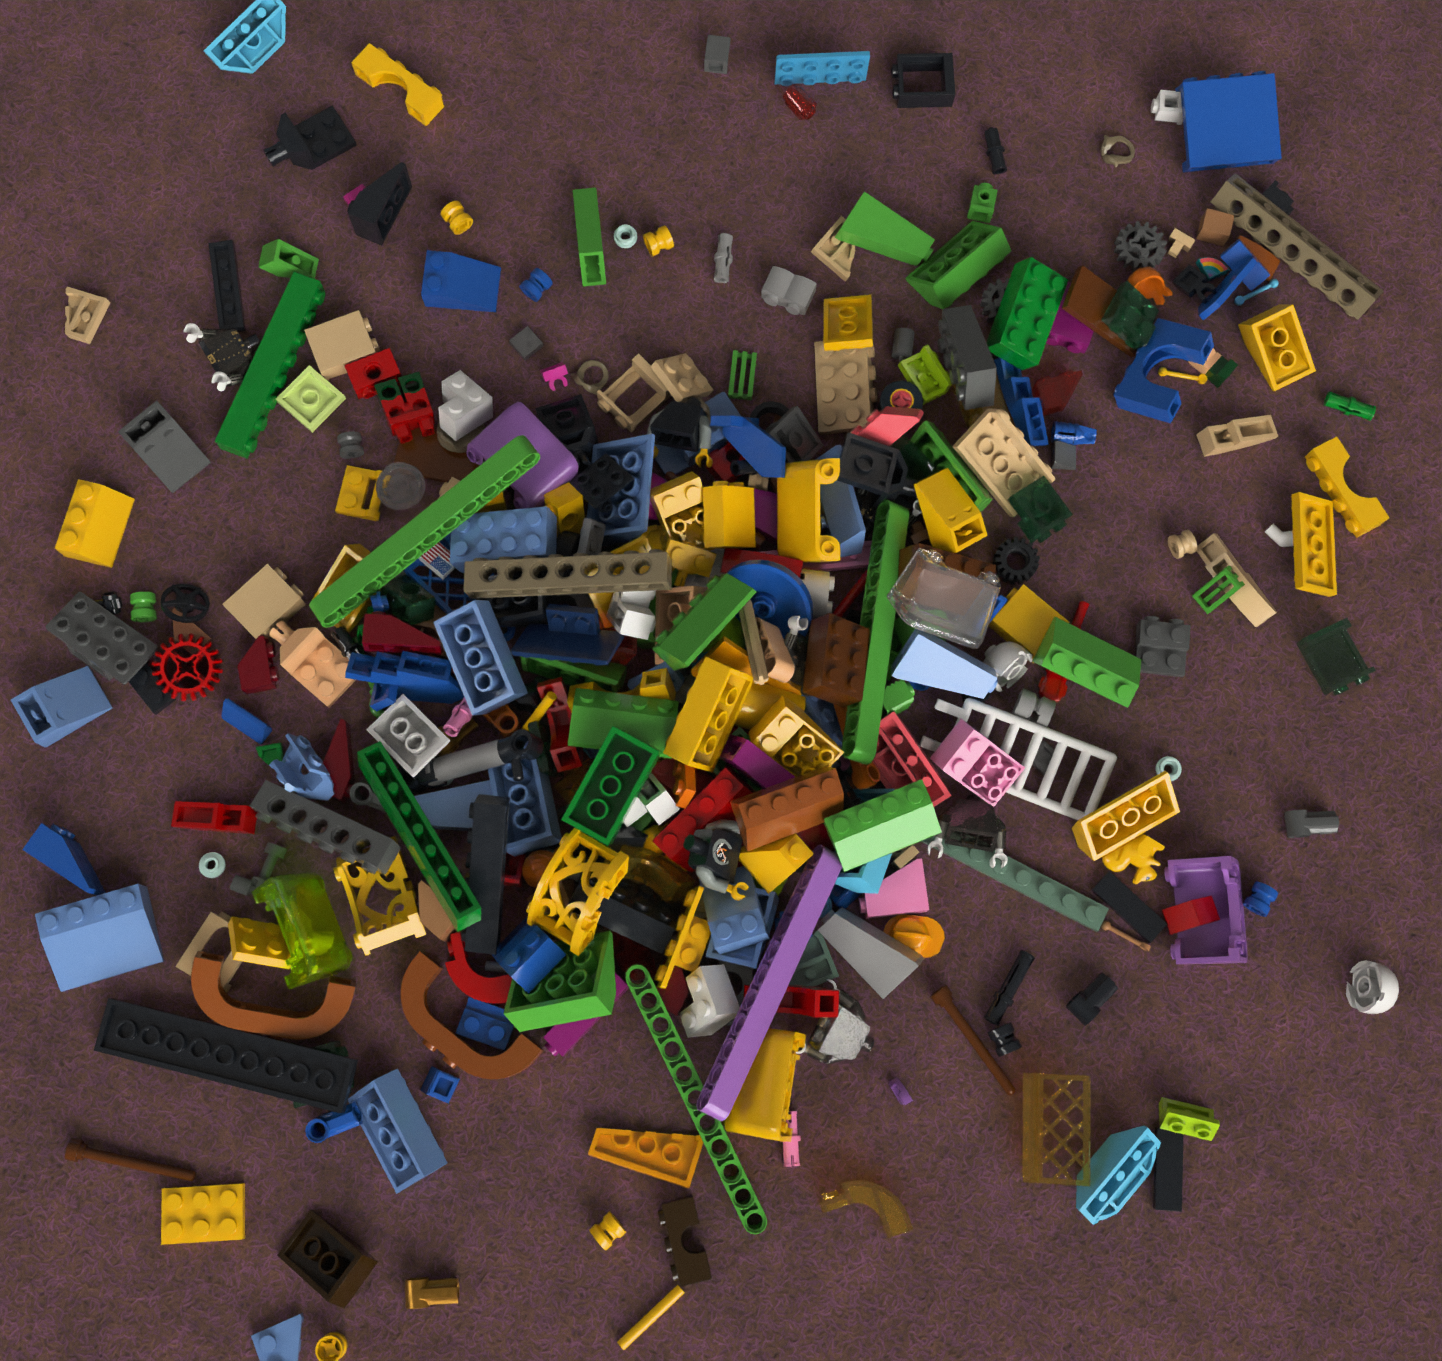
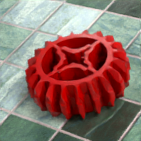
M190 633L188 635V641H185L183 634H179L178 643H176L173 637H170L168 639L172 646L168 647L162 643L160 646L165 650L164 654L157 651L154 654L161 658L160 662H152L153 666H160V670L153 671L152 675H161L162 677L156 681V685L159 686L166 683L162 692L168 693L172 689L171 698L176 699L178 694L181 693V701H186L188 694H190L192 701H196V692H199L204 698L207 696L204 688L207 687L210 691H214L215 688L210 682L220 683L221 681L219 678L214 677L215 672L223 673V669L215 668V664H221L223 660H214L213 656L218 655L219 650L209 651L213 645L211 641L203 646V636H200L197 642H194V634ZM187 646L199 649L189 658H184L176 652V650ZM204 656L207 657L209 664L206 678L198 669V665ZM170 657L177 665V671L171 679L167 673V663ZM178 658L186 663H190L191 661H193V672H195L197 676L187 671L183 674V667H181L182 663L178 660ZM189 676L200 683L198 686L188 689L177 686L180 681Z

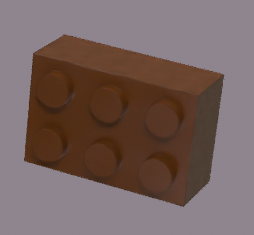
M831 613L812 620L810 623L802 692L841 707L863 701L870 629Z

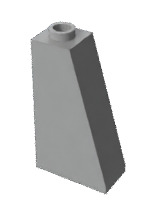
M843 907L836 913L831 910L821 919L824 925L818 931L882 999L908 977L925 959L921 954Z

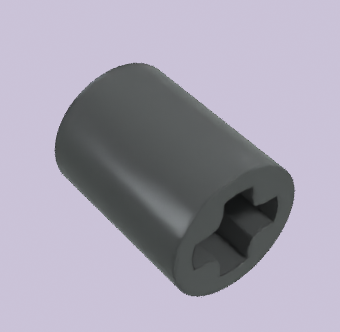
M898 328L894 331L892 357L894 359L902 361L912 356L915 335L913 330Z

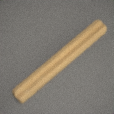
M749 600L739 611V617L753 681L755 684L764 685L769 680L753 604Z

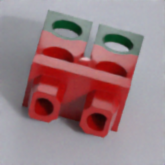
M420 372L399 377L400 390L396 379L374 385L376 397L383 409L392 435L396 436L401 444L410 442L413 439L411 430L417 428L420 429L422 436L425 437L435 433L434 414ZM409 381H416L415 383L406 385ZM386 388H393L392 390L383 392V390Z

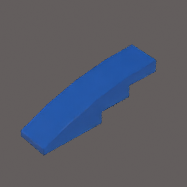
M1001 358L995 359L999 383L1016 427L1023 432L1024 439L1029 445H1048L1040 397L1033 398L1029 377H1022L1021 370Z
M377 651L376 657L352 652L345 672V678L392 685L448 684L452 666L449 660L403 651L401 656Z

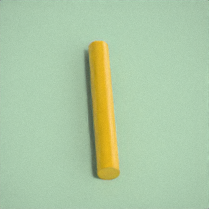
M549 691L521 729L532 732L557 698L554 692Z
M679 1285L674 1287L617 1341L619 1346L625 1350L685 1293Z

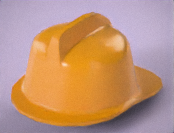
M897 915L887 922L883 931L921 954L924 958L938 954L945 939L941 925L934 919L924 916Z

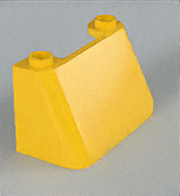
M826 458L785 464V478H777V552L779 556L801 560L803 563L840 561V544L838 540L833 536L820 535V484H831L837 480L840 473V458Z
M768 1029L730 1114L725 1120L721 1121L722 1125H725L727 1132L791 1142L793 1128H788L786 1120H791V1114H788L795 1064L796 1060L800 1059V1055H797L796 1052H798L799 1047H805L806 1034L780 1029Z

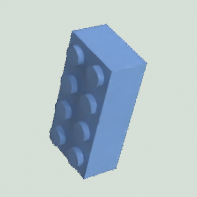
M547 506L475 513L451 532L450 564L461 573H464L465 561H473L475 558L498 560L499 557H511L513 559H523L527 555L548 558L549 555L556 554L557 516Z
M474 600L433 622L472 715L488 714L528 694L489 601Z
M528 741L525 743L524 749L527 747ZM544 750L535 760L522 759L524 775L522 781L513 780L511 763L488 769L493 796L510 797L507 853L514 857L558 844L562 838Z

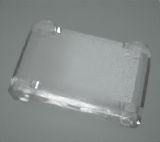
M919 548L886 597L900 618L909 626L955 643L978 649L984 641L1000 592V578L990 571L986 573L980 572L978 577H974L946 566L942 561L943 556L932 549L927 551Z

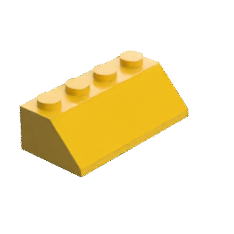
M705 657L698 668V675L694 684L687 693L683 709L677 715L675 727L666 740V747L663 753L687 766L713 773L753 683V677L719 661Z
M1161 772L1079 819L1072 827L1078 847L1095 861L1179 813L1180 810L1168 772Z

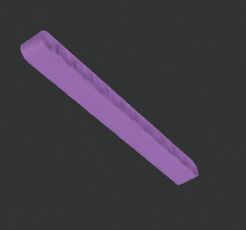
M821 844L814 848L812 851L814 855L808 859L698 1097L697 1110L719 1121L725 1120L732 1110L842 869L837 854Z

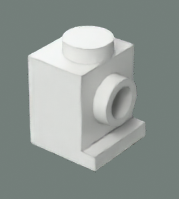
M1160 90L1157 98L1153 99L1151 104V113H1155V120L1177 122V125L1182 124L1181 92Z

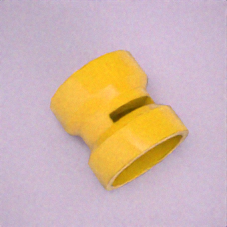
M452 201L441 210V217L450 224V229L455 235L462 234L473 224V219L468 213L464 212V207L459 201Z
M665 225L659 227L654 233L648 232L643 234L644 243L652 257L659 254L660 249L669 250L674 247L672 236Z
M610 1211L603 1216V1221L600 1224H594L589 1229L592 1236L605 1251L612 1246L613 1240L621 1238L626 1233L625 1228Z
M330 1332L322 1337L315 1347L317 1359L319 1361H338L342 1358L347 1350L345 1336L339 1332Z

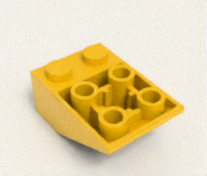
M944 468L914 484L932 547L957 553L988 536L980 510L948 468Z
M691 471L651 489L650 501L667 539L671 538L708 551L716 549L705 548L703 485L697 474Z
M784 695L776 701L749 731L751 743L795 777L824 766L831 767L844 753L801 708Z

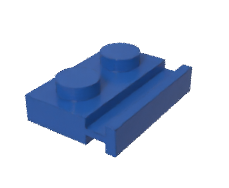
M469 997L456 1034L506 1051L514 1025L504 1015L505 1009Z

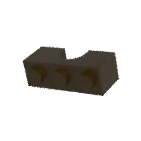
M693 1195L663 1202L661 1204L662 1210H658L661 1227L666 1226L668 1231V1237L664 1238L667 1254L673 1253L675 1264L670 1265L673 1281L679 1280L680 1287L712 1279L706 1249L690 1251L684 1247L681 1241L682 1233L686 1228L699 1224Z

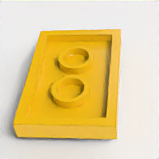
M871 295L824 299V351L873 347Z
M245 1183L162 1188L161 1245L245 1239Z

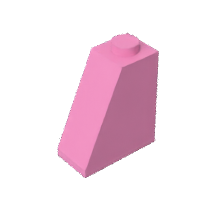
M922 858L914 860L883 879L878 894L862 893V898H859L858 902L860 913H865V919L921 913L929 910Z

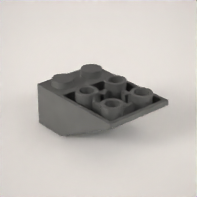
M158 401L154 402L118 431L172 493L211 463Z

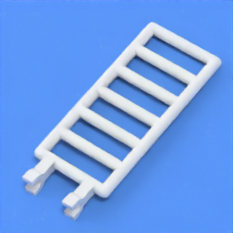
M939 698L937 699L934 708L958 717L956 724L960 719L967 722L972 709L986 714L980 733L986 738L989 737L995 719L1009 723V728L1000 748L1008 755L1019 728L1034 733L1021 764L1025 769L1006 793L1075 820H1079L1097 810L1116 763V754L972 698L965 699L962 708ZM923 735L919 745L935 752L941 742ZM1045 737L1058 743L1036 794L1023 789L1041 741ZM1069 746L1081 751V754L1062 801L1059 803L1046 797L1065 750ZM1092 755L1105 760V763L1086 810L1082 812L1070 806Z

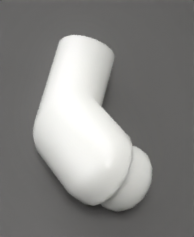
M1274 523L1265 531L1279 546H1293L1292 531L1282 532Z

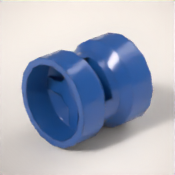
M534 268L530 273V278L524 280L519 287L527 297L537 302L542 297V292L548 290L553 285V282L541 269Z
M1257 881L1251 889L1253 894L1246 898L1243 905L1255 914L1267 917L1270 911V902H1274L1279 893L1272 887Z

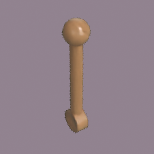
M1103 921L1101 925L1103 930H1110L1149 952L1150 945L1111 926L1109 921Z

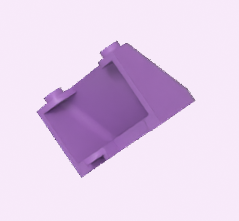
M518 401L503 411L468 443L466 454L472 463L481 465L515 437L520 435L526 436L540 454V460L510 485L514 490L513 504L516 509L545 506L544 494L568 483L578 474V463L572 453L523 403Z
M1232 856L1168 860V867H1165L1166 882H1170L1171 886L1174 887L1175 905L1212 895L1220 917L1219 921L1179 932L1178 938L1175 939V944H1171L1172 959H1176V964L1247 963L1246 929L1238 860Z

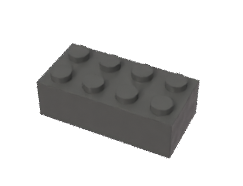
M971 305L942 309V320L938 321L941 339L937 341L939 353L944 355L945 368L950 370V381L952 385L955 384L957 400L962 401L965 410L993 406L997 368Z

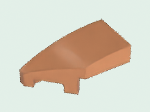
M175 608L172 610V613L182 616V613ZM173 620L174 639L177 643L179 642V634L184 635L185 641H188L190 633L194 634V642H197V639L203 636V646L211 639L194 623H181ZM191 646L183 647L191 655L199 650Z

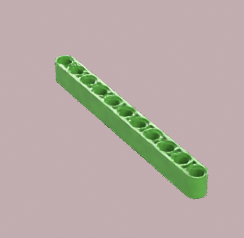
M520 435L512 439L310 602L309 607L321 625L327 628L337 624L535 466L540 460V454L528 438Z
M887 499L879 504L876 511L860 625L870 629L863 701L847 707L841 748L844 751L842 754L844 758L864 765H868L873 761L877 749L898 599L899 551L905 548L909 521V510Z
M632 964L628 967L625 976L632 995L744 1228L751 1234H759L767 1226L764 1210L721 1121L715 1119L714 1124L709 1128H704L700 1125L701 1117L707 1114L698 1111L696 1104L688 1100V1095L694 1090L701 1092L704 1085L648 969L642 964ZM632 970H643L645 978L641 983L631 981L630 973ZM645 993H652L656 996L657 1000L654 1006L646 1007L642 1004L641 998ZM664 1017L668 1021V1026L664 1031L654 1029L653 1022L656 1018ZM674 1041L679 1044L680 1049L677 1054L669 1055L665 1052L664 1048L668 1042ZM680 1066L689 1067L691 1069L690 1077L687 1079L678 1078L676 1075L677 1069ZM717 1139H722L726 1142V1147L721 1152H715L711 1148L712 1143ZM726 1165H736L738 1167L737 1173L731 1177L726 1176L723 1173ZM739 1189H747L750 1194L746 1200L739 1201L735 1198V1194ZM753 1213L761 1215L760 1223L757 1225L748 1224L747 1218Z

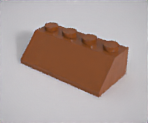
M824 766L730 801L745 849L748 852L824 823V818L844 811V792L836 768Z

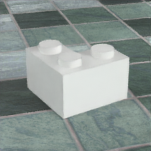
M461 370L441 381L444 404L438 407L440 428L455 441L493 418L492 396Z
M656 590L613 593L606 617L619 634L648 640L650 632H653L656 625L655 615L648 608L650 601L656 595Z
M651 772L623 823L628 827L645 813L649 812L658 825H660L680 809Z
M724 964L700 966L686 977L694 1002L679 1014L688 1038L712 1035L736 1017L740 1007Z

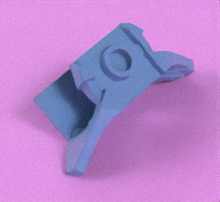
M287 733L285 737L290 744L282 762L278 761V759L273 760L269 766L276 771L277 779L285 785V790L288 792L295 791L304 798L328 801L335 794L333 790L334 784L323 761L305 737ZM303 764L309 771V773L306 775L302 774L301 769Z

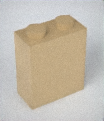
M359 310L304 330L320 373L326 380L347 373L344 365L380 352L376 338L370 339L368 332L372 331L369 320L367 317L362 318Z
M266 564L222 605L255 639L262 635L268 639L273 627L276 630L279 629L276 626L278 622H287L306 604L301 599L304 594L295 584L290 587L285 582L287 576L278 567L273 570Z

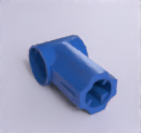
M355 1102L347 1104L345 1113L330 1111L320 1114L306 1125L305 1132L307 1138L314 1143H320L329 1137L361 1125L363 1121L360 1107ZM318 1122L324 1125L325 1133L319 1131Z

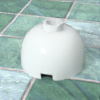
M1003 642L997 646L992 645L985 652L986 658L983 663L995 669L998 680L995 689L1001 692V687L1006 683V687L1010 688L1026 673L1028 668L1025 667L1027 660L1032 662V654L1017 643Z
M1364 960L1358 962L1351 969L1350 973H1354L1352 986L1347 982L1346 996L1353 1008H1357L1359 1012L1378 1014L1389 1010L1395 1004L1398 998L1399 984L1396 975L1387 966Z

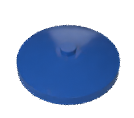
M768 560L745 561L735 565L726 572L756 591L750 599L753 604L755 617L777 626L780 629L785 644L791 630L788 627L789 618L800 615V619L807 618L808 627L805 630L798 631L790 650L803 640L799 637V633L806 636L810 629V623L813 620V602L806 585L794 572L781 564ZM738 612V613L735 615V617L740 621L739 612Z

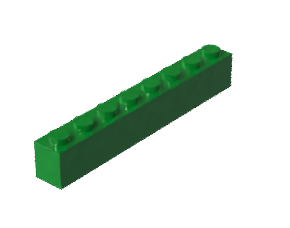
M293 272L215 439L220 449L248 459L250 452L253 453L256 450L258 444L257 437L260 431H264L267 426L268 413L275 408L277 394L280 389L284 388L287 382L286 374L289 368H292L296 363L299 346L302 347L306 341L304 330L314 324L316 309L325 300L326 293L321 281Z
M381 741L358 751L357 757L360 770L456 931L459 932L480 921L481 906Z

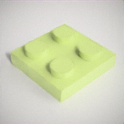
M309 365L276 398V401L313 433L346 398L344 394Z

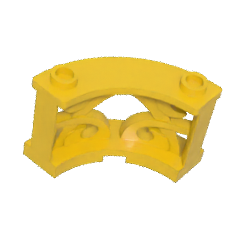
M574 828L570 833H565L561 838L560 847L544 871L526 912L528 913V925L533 926L536 924L570 945V951L579 956L594 939L595 930L602 913L598 908L603 898H610L616 886L628 872L629 856L622 851L617 853L579 829ZM579 844L592 851L587 862H585V851H580L577 858L573 856V852ZM600 855L611 863L596 862ZM583 872L581 885L588 899L586 902L577 901L570 903L565 908L560 894L559 881L570 875ZM596 877L598 881L596 885L592 887L589 884V878L591 879ZM547 906L550 908L549 915L545 914ZM575 908L581 911L579 918L576 916V913H572L570 916V913ZM558 914L560 916L558 921L550 917Z
M395 836L390 837L398 844ZM370 847L363 849L362 854L366 853ZM401 850L385 875L387 878L388 874H394V879L391 882H386L378 871L375 874L366 873L363 868L358 866L356 868L360 874L357 878H353L348 870V865L351 863L340 857L336 858L337 867L333 868L337 881H342L356 927V933L353 934V938L357 948H362L365 956L371 954L370 950L404 937L415 934V937L418 938L426 935L425 926L420 922L419 908L416 902L418 900L412 882H406L405 880L408 878ZM376 880L388 890H401L402 892L390 902L387 915L378 913L366 906L368 895ZM353 887L360 888L357 898ZM403 905L404 909L400 912L395 911L396 916H393L396 906ZM362 914H363L365 917L369 918V920L366 921L365 923H364V921H363ZM383 924H386V929L382 930ZM375 927V933L368 935L369 930Z

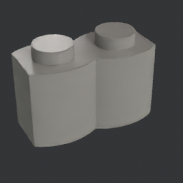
M773 266L762 288L761 298L768 305L785 307L793 315H805L816 292L817 283L806 277L794 275L786 269Z

